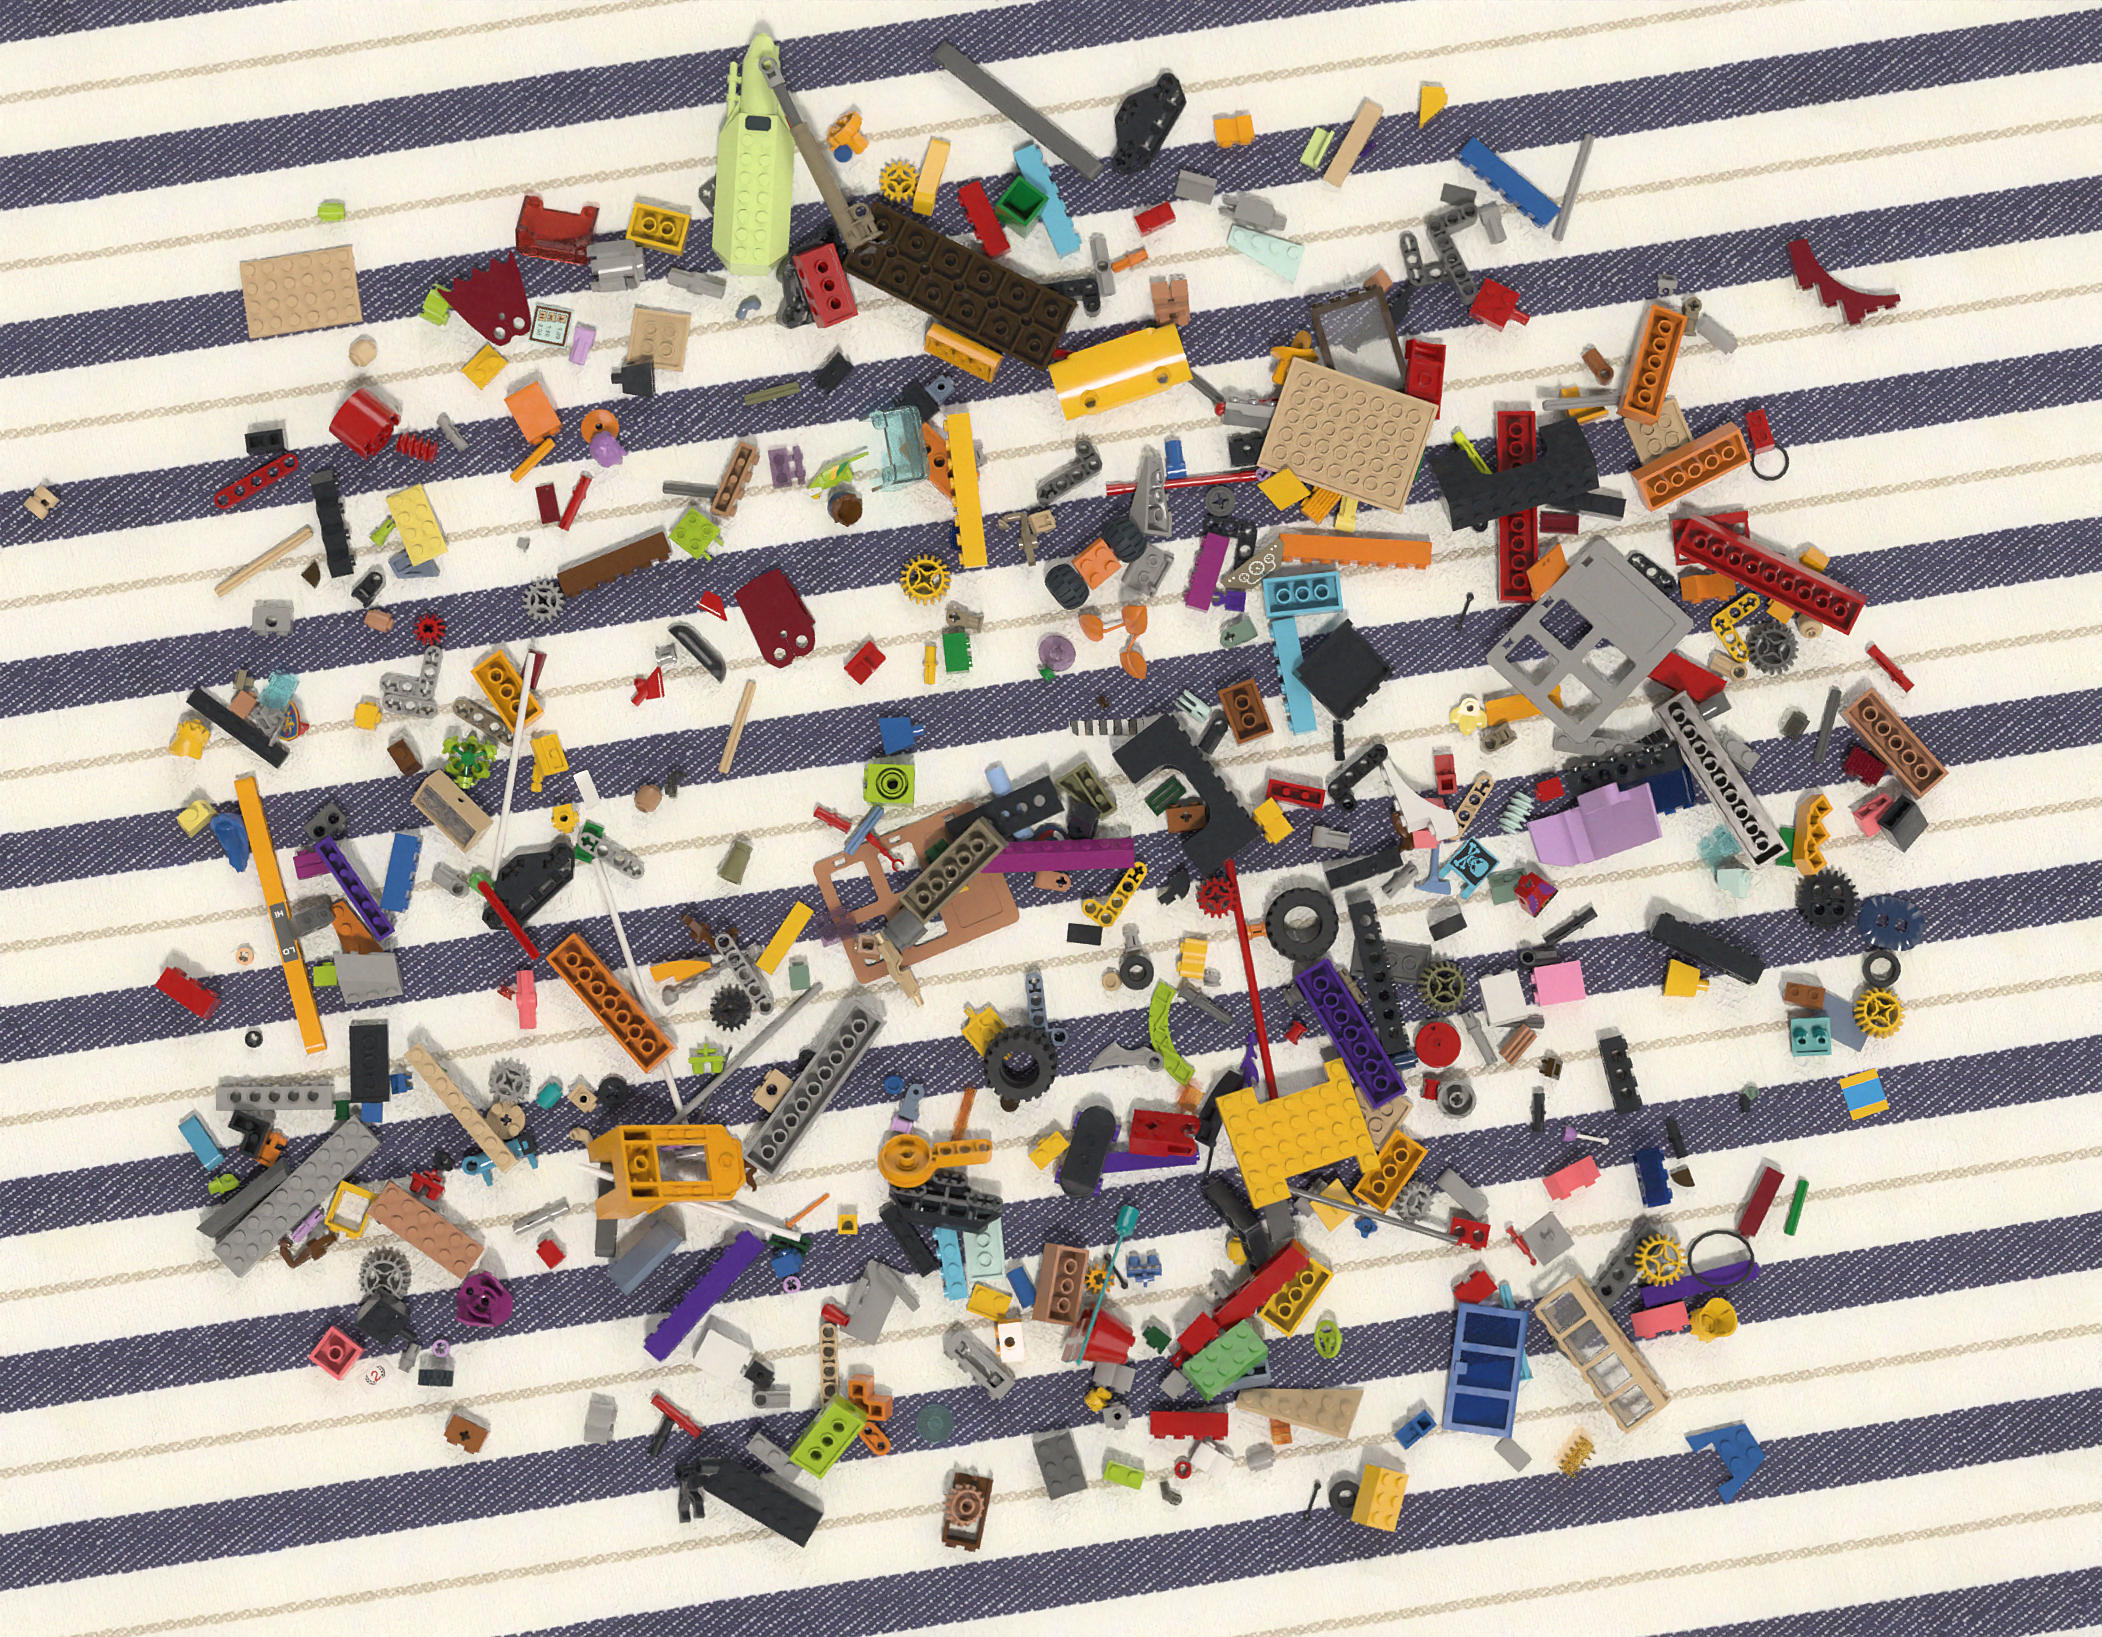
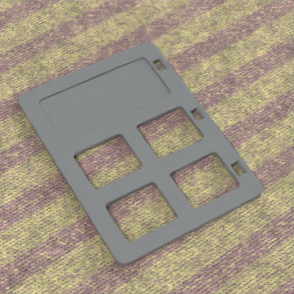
M1597 540L1487 654L1486 660L1490 666L1577 744H1582L1692 630L1694 623L1688 615L1606 541ZM1589 556L1593 561L1585 567L1581 563ZM1550 597L1553 603L1546 608L1542 604ZM1561 599L1565 600L1593 626V629L1573 650H1568L1539 623ZM1526 635H1530L1559 663L1538 686L1531 684L1505 660V656ZM1510 638L1513 644L1507 650L1502 645ZM1602 638L1608 639L1635 664V668L1615 689L1607 686L1582 663V659ZM1568 674H1573L1601 700V704L1581 725L1575 724L1548 699V695Z

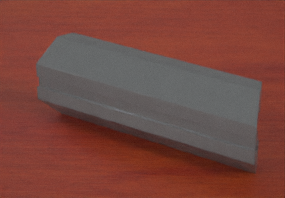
M282 1157L195 1229L210 1238H219L261 1204L292 1174L286 1158Z

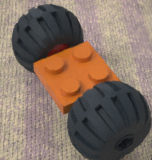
M1124 516L1116 517L1110 520L1104 527L1102 538H1098L1071 560L1078 573L1069 564H1059L1047 573L1044 580L1045 586L1064 609H1076L1087 600L1090 593L1089 588L1092 590L1096 589L1122 567L1117 558L1124 563L1138 560L1144 554L1147 542L1141 532L1128 518Z

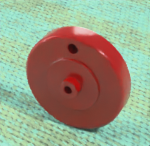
M1432 1022L1422 1027L1417 1033L1414 1048L1417 1057L1423 1064L1432 1068H1444L1458 1058L1461 1051V1039L1458 1032L1451 1025L1444 1022Z

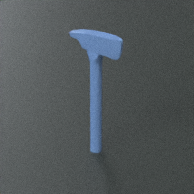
M1439 843L1437 849H1432L1428 881L1424 882L1423 885H1415L1414 888L1430 893L1450 895V882H1439L1438 879Z

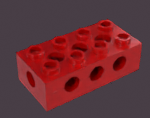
M825 243L792 256L817 328H828L859 315L834 243Z

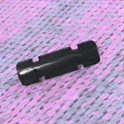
M1334 724L1333 733H1335V761L1345 760V752H1343L1345 750L1343 724Z

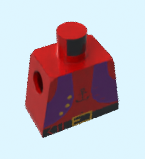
M1530 872L1528 875H1522L1519 878L1518 887L1514 890L1521 908L1534 918L1539 915L1559 892L1555 887L1533 872Z

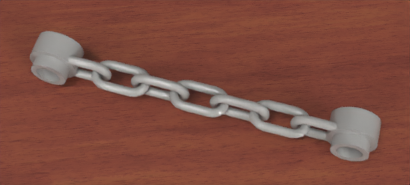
M753 943L746 948L747 952L743 953V956L753 960L761 956L763 950L760 945ZM736 954L728 959L731 961L737 957V960H739V955ZM725 962L720 967L715 966L703 973V976L696 980L690 979L674 992L672 989L662 994V1001L665 1006L676 1003L679 1000L677 995L694 990L702 981H710L719 976L722 970L729 968L728 964ZM713 970L717 973L711 977L707 974ZM691 982L692 985H695L689 988L688 990H686V987H684L685 985Z

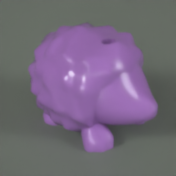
M608 431L596 434L589 443L591 458L596 460L601 467L609 468L615 464L621 465L623 462L622 456L628 455Z

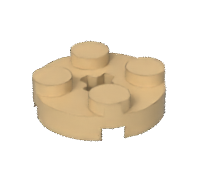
M504 1101L502 1104L498 1102L489 1110L487 1122L501 1139H512L524 1130L526 1115L522 1108L512 1101L510 1105H507V1101ZM506 1114L512 1119L511 1122H508L507 1126L501 1121V1118L505 1117Z

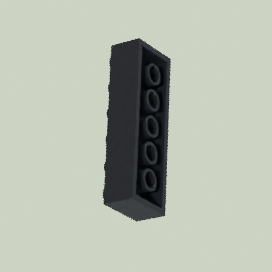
M1660 913L1655 917L1648 932V938L1751 987L1758 983L1767 964L1763 962L1762 957L1756 954L1748 955L1745 953V949L1736 945L1731 947L1727 945L1728 941L1717 937V939L1710 937L1711 933L1703 929L1696 930L1692 928L1693 925L1684 920L1679 922L1670 913Z
M725 1454L719 1460L718 1473L710 1476L707 1480V1486L703 1487V1490L802 1548L806 1546L824 1515V1512Z

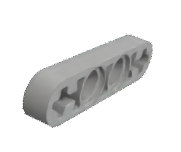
M587 832L582 833L578 837L577 844L582 850L629 878L637 880L644 875L645 870L641 863ZM582 837H590L589 841L593 844L595 840L599 842L595 846L594 852L590 851L592 846L588 844L586 846L582 845ZM600 846H606L608 849V854L604 857L599 856L597 853V849ZM616 856H622L625 859L623 866L618 867L614 864ZM628 860L632 862L630 864L631 867H640V875L636 874L633 876V871L627 868V872L623 870L627 866Z

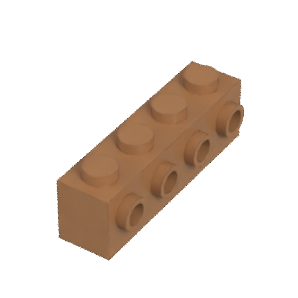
M742 441L739 442L710 508L711 514L727 521L731 517L734 518L738 509L736 504L738 500H742L745 493L743 489L745 483H749L752 478L753 465L756 466L759 462L758 448Z

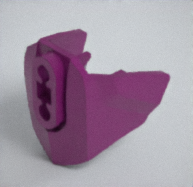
M481 1270L478 1274L468 1277L458 1292V1307L455 1311V1319L468 1326H498L511 1316L513 1296L501 1286L496 1277L485 1270ZM470 1287L474 1289L472 1295L467 1293V1289ZM487 1297L489 1299L488 1305L484 1304L483 1298Z

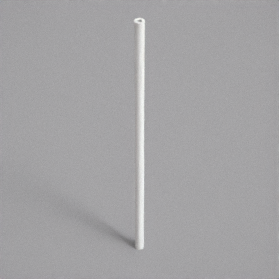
M529 652L527 654L490 878L495 881L500 871L535 653Z
M582 1163L578 1165V1171L615 1182L613 1173ZM677 1202L798 1242L801 1237L799 1233L703 1202Z

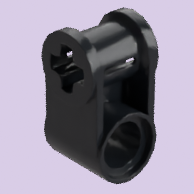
M378 572L369 573L353 590L351 596L353 598L356 597L363 603L364 608L369 607L377 595L385 588L386 578ZM379 576L380 583L377 586H373V578Z

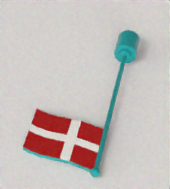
M1122 1206L1114 1227L1120 1236L1091 1320L1083 1319L1077 1321V1326L1071 1328L1061 1357L1062 1362L1069 1363L1075 1361L1077 1365L1083 1363L1081 1360L1122 1239L1133 1234L1139 1216V1211L1134 1207Z

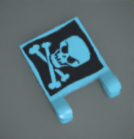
M1471 837L1439 871L1438 876L1443 879L1453 870L1468 884L1467 888L1460 894L1466 900L1500 861L1475 838Z

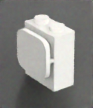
M1504 970L1495 976L1487 974L1479 979L1480 997L1490 1028L1528 1018L1529 1013L1516 970Z
M709 1329L692 1364L731 1385H735L736 1382L740 1383L744 1375L742 1369L744 1365H749L753 1355H751V1349Z

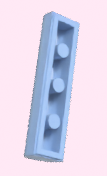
M1002 766L985 774L996 799L1014 791ZM1019 804L1017 807V811L1020 814H1024L1023 809ZM1003 811L1004 817L1008 821L1010 814L1007 811ZM1031 827L1013 834L1016 842H1022L1035 836Z

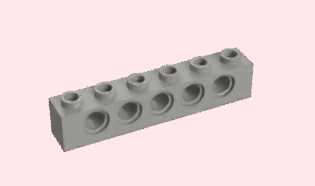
M308 1082L299 1083V1086H291V1083H279V1086L272 1087V1083H260V1087H252L253 1083H241V1087H233V1083H222L221 1087H216V1111H234L235 1109L239 1111L335 1110V1104H333V1101H335V1087L330 1086V1082H318V1086H310ZM256 1091L261 1095L258 1102L252 1100V1094ZM275 1091H278L280 1094L277 1102H273L271 1099V1095ZM293 1091L299 1093V1099L295 1102L290 1098ZM317 1091L319 1097L313 1102L310 1100V1093ZM235 1092H240L241 1094L239 1102L233 1101V1094Z

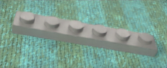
M1556 731L1553 750L1607 758L1612 755L1617 757L1624 756L1625 752L1631 750L1639 752L1642 751V748L1651 745L1590 736L1582 744H1577L1564 732ZM1656 755L1659 761H1665L1662 755ZM1638 760V763L1646 764L1644 760Z

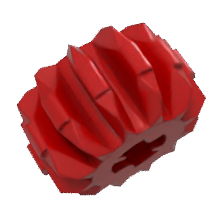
M426 613L425 620L419 616L418 619L421 623H414V626L419 629L413 630L414 634H419L416 637L417 641L422 640L423 645H426L429 641L431 646H434V640L440 643L439 635L445 637V633L441 632V630L446 629L445 625H441L443 620L441 618L437 620L436 614H433L430 619V615ZM428 626H430V627L432 628V630H433L432 633H429V632H426V633H425V631H428V630L426 629Z

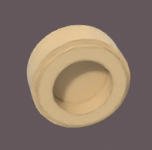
M1108 972L1102 978V985L1107 991H1115L1121 987L1122 980L1117 972Z

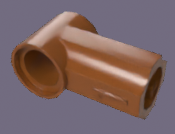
M1596 348L1590 349L1581 357L1596 377L1597 383L1607 386L1612 382L1614 376L1613 368L1605 362ZM1608 372L1610 377L1603 379L1600 377V373Z

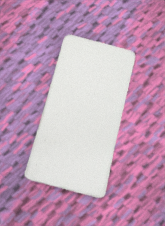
M588 770L575 774L574 779L586 807L590 808L600 804V798Z

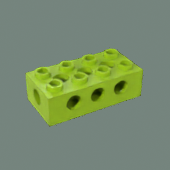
M835 1392L790 1448L789 1460L821 1480L865 1426L867 1413Z

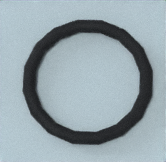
M1776 443L1774 447L1778 448L1785 457V467L1777 476L1766 477L1761 475L1755 468L1753 452L1751 455L1752 461H1750V466L1753 473L1765 481L1780 479L1789 467V456L1786 450Z

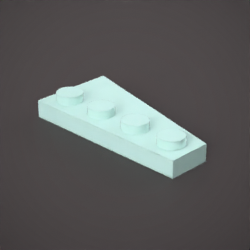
M1235 225L1232 226L1227 245L1254 259L1257 263L1269 268L1277 275H1281L1294 284L1305 247Z

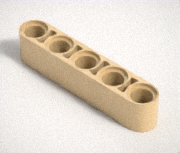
M1368 100L1366 101L1325 173L1324 181L1340 189L1384 111L1383 108Z
M832 1323L822 1325L819 1331L821 1410L832 1397L825 1393L827 1385L834 1386L835 1392L839 1394L838 1330ZM827 1326L832 1327L834 1330V1334L830 1338L823 1334V1330ZM826 1346L834 1348V1355L832 1357L825 1356L824 1348ZM828 1365L833 1366L835 1369V1373L831 1377L827 1376L824 1372L825 1367Z

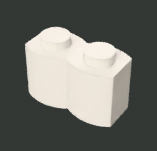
M1208 1441L1205 1443L1200 1442L1189 1462L1224 1482L1235 1463L1231 1460L1233 1456L1225 1451H1222V1453L1215 1450L1216 1446Z

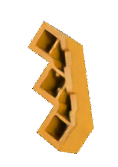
M1811 546L1807 552L1803 550L1797 560L1800 561L1799 564L1821 574L1830 558ZM1771 598L1767 603L1770 607L1766 612L1785 625L1796 611Z
M1824 794L1811 795L1798 806L1792 860L1802 875H1815L1827 864L1818 847L1830 837V834L1821 820L1834 809Z

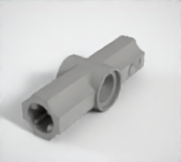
M1106 238L1090 240L1094 272L1100 297L1115 295L1116 291ZM1099 264H1106L1108 269L1100 271L1097 267Z
M671 268L667 284L686 289L690 293L696 295L704 294L718 299L723 298L727 285L725 282L708 278L704 274L698 272L690 273L676 268Z

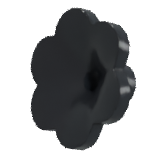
M437 1151L433 1158V1162L436 1164L435 1168L441 1171H452L455 1161L450 1158L449 1153Z

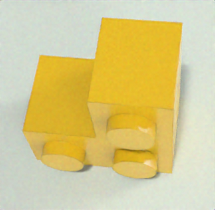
M1272 797L1252 812L1253 817L1251 820L1252 822L1255 821L1265 832L1263 836L1269 844L1272 842L1276 845L1292 833L1294 829L1282 815V810Z

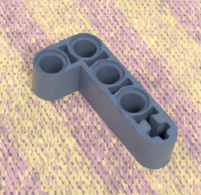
M1030 973L1026 977L1025 983L1031 1030L1036 1031V1029H1039L1044 1036L1047 1035L1050 1038V1044H1054L1055 1047L1063 1046L1068 1041V1033L1063 1028L1048 1029L1043 980L1038 973ZM1032 977H1036V980L1040 981L1036 986L1037 990L1041 989V993L1033 992L1029 994V990L1033 991V985L1028 983L1032 980ZM1033 996H1039L1042 999V1003L1039 1006L1031 1004ZM1041 1015L1044 1018L1043 1024L1035 1025L1033 1023L1034 1016ZM1057 1032L1065 1034L1063 1042L1055 1041L1054 1035Z

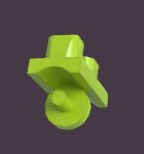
M704 1043L703 1049H697V1055L704 1054V1057L688 1058V1063L692 1064L693 1074H705L704 1063H711V1073H722L723 1062H726V1056H710V1054H716L717 1049L710 1048L709 1043Z

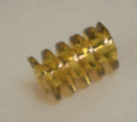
M1581 1435L1578 1436L1581 1442H1573L1576 1448L1569 1447L1572 1454L1565 1453L1564 1456L1567 1460L1560 1459L1559 1462L1562 1466L1556 1465L1574 1479H1577L1575 1471L1582 1472L1579 1466H1587L1584 1459L1592 1460L1589 1453L1596 1455L1595 1446Z

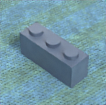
M1268 1358L1262 1360L1220 1393L1271 1384Z

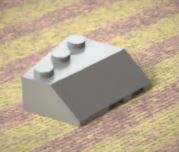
M333 951L337 979L346 1004L403 995L402 974L395 953L370 952L368 955H358V951H350V954H340V951Z

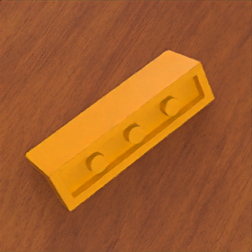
M1557 685L1548 695V699L1562 710L1560 685ZM1522 694L1488 701L1483 704L1489 726L1543 714Z

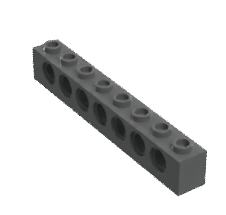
M1644 1223L1643 1226L1640 1224L1635 1229L1633 1239L1631 1241L1628 1239L1621 1247L1623 1252L1619 1256L1616 1254L1609 1263L1612 1266L1608 1271L1603 1270L1597 1278L1600 1281L1596 1286L1592 1285L1590 1287L1607 1311H1609L1637 1275L1636 1269L1641 1267V1264L1633 1263L1630 1266L1627 1265L1625 1257L1631 1254L1634 1257V1261H1640V1257L1634 1256L1635 1253L1641 1254L1642 1252L1637 1249V1241L1643 1239L1650 1243L1648 1236H1652L1656 1240V1234H1660L1647 1223ZM1660 1244L1652 1246L1647 1254L1652 1255ZM1617 1269L1623 1274L1619 1281L1613 1278V1272ZM1603 1285H1608L1611 1289L1608 1296H1604L1601 1293ZM1579 1302L1574 1307L1576 1312L1573 1316H1568L1563 1321V1331L1575 1324L1579 1316L1587 1315ZM1591 1319L1587 1321L1585 1326H1579L1573 1331L1575 1338L1572 1343L1577 1350L1596 1327ZM1552 1336L1550 1338L1552 1341L1550 1346L1567 1360H1570L1567 1353L1560 1349L1556 1338Z

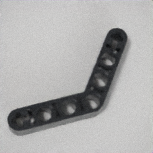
M1216 1179L1201 1188V1194L1211 1208L1239 1238L1251 1274H1253L1272 1257L1262 1227L1224 1183Z

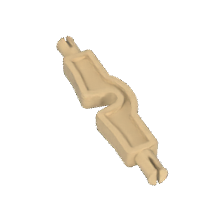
M881 930L877 931L874 934L880 944L877 948L887 963L890 976L900 984L908 999L913 998L917 1007L922 1006L924 1002L919 995L921 990L909 969L899 970V965L903 961L902 956L891 940H886Z

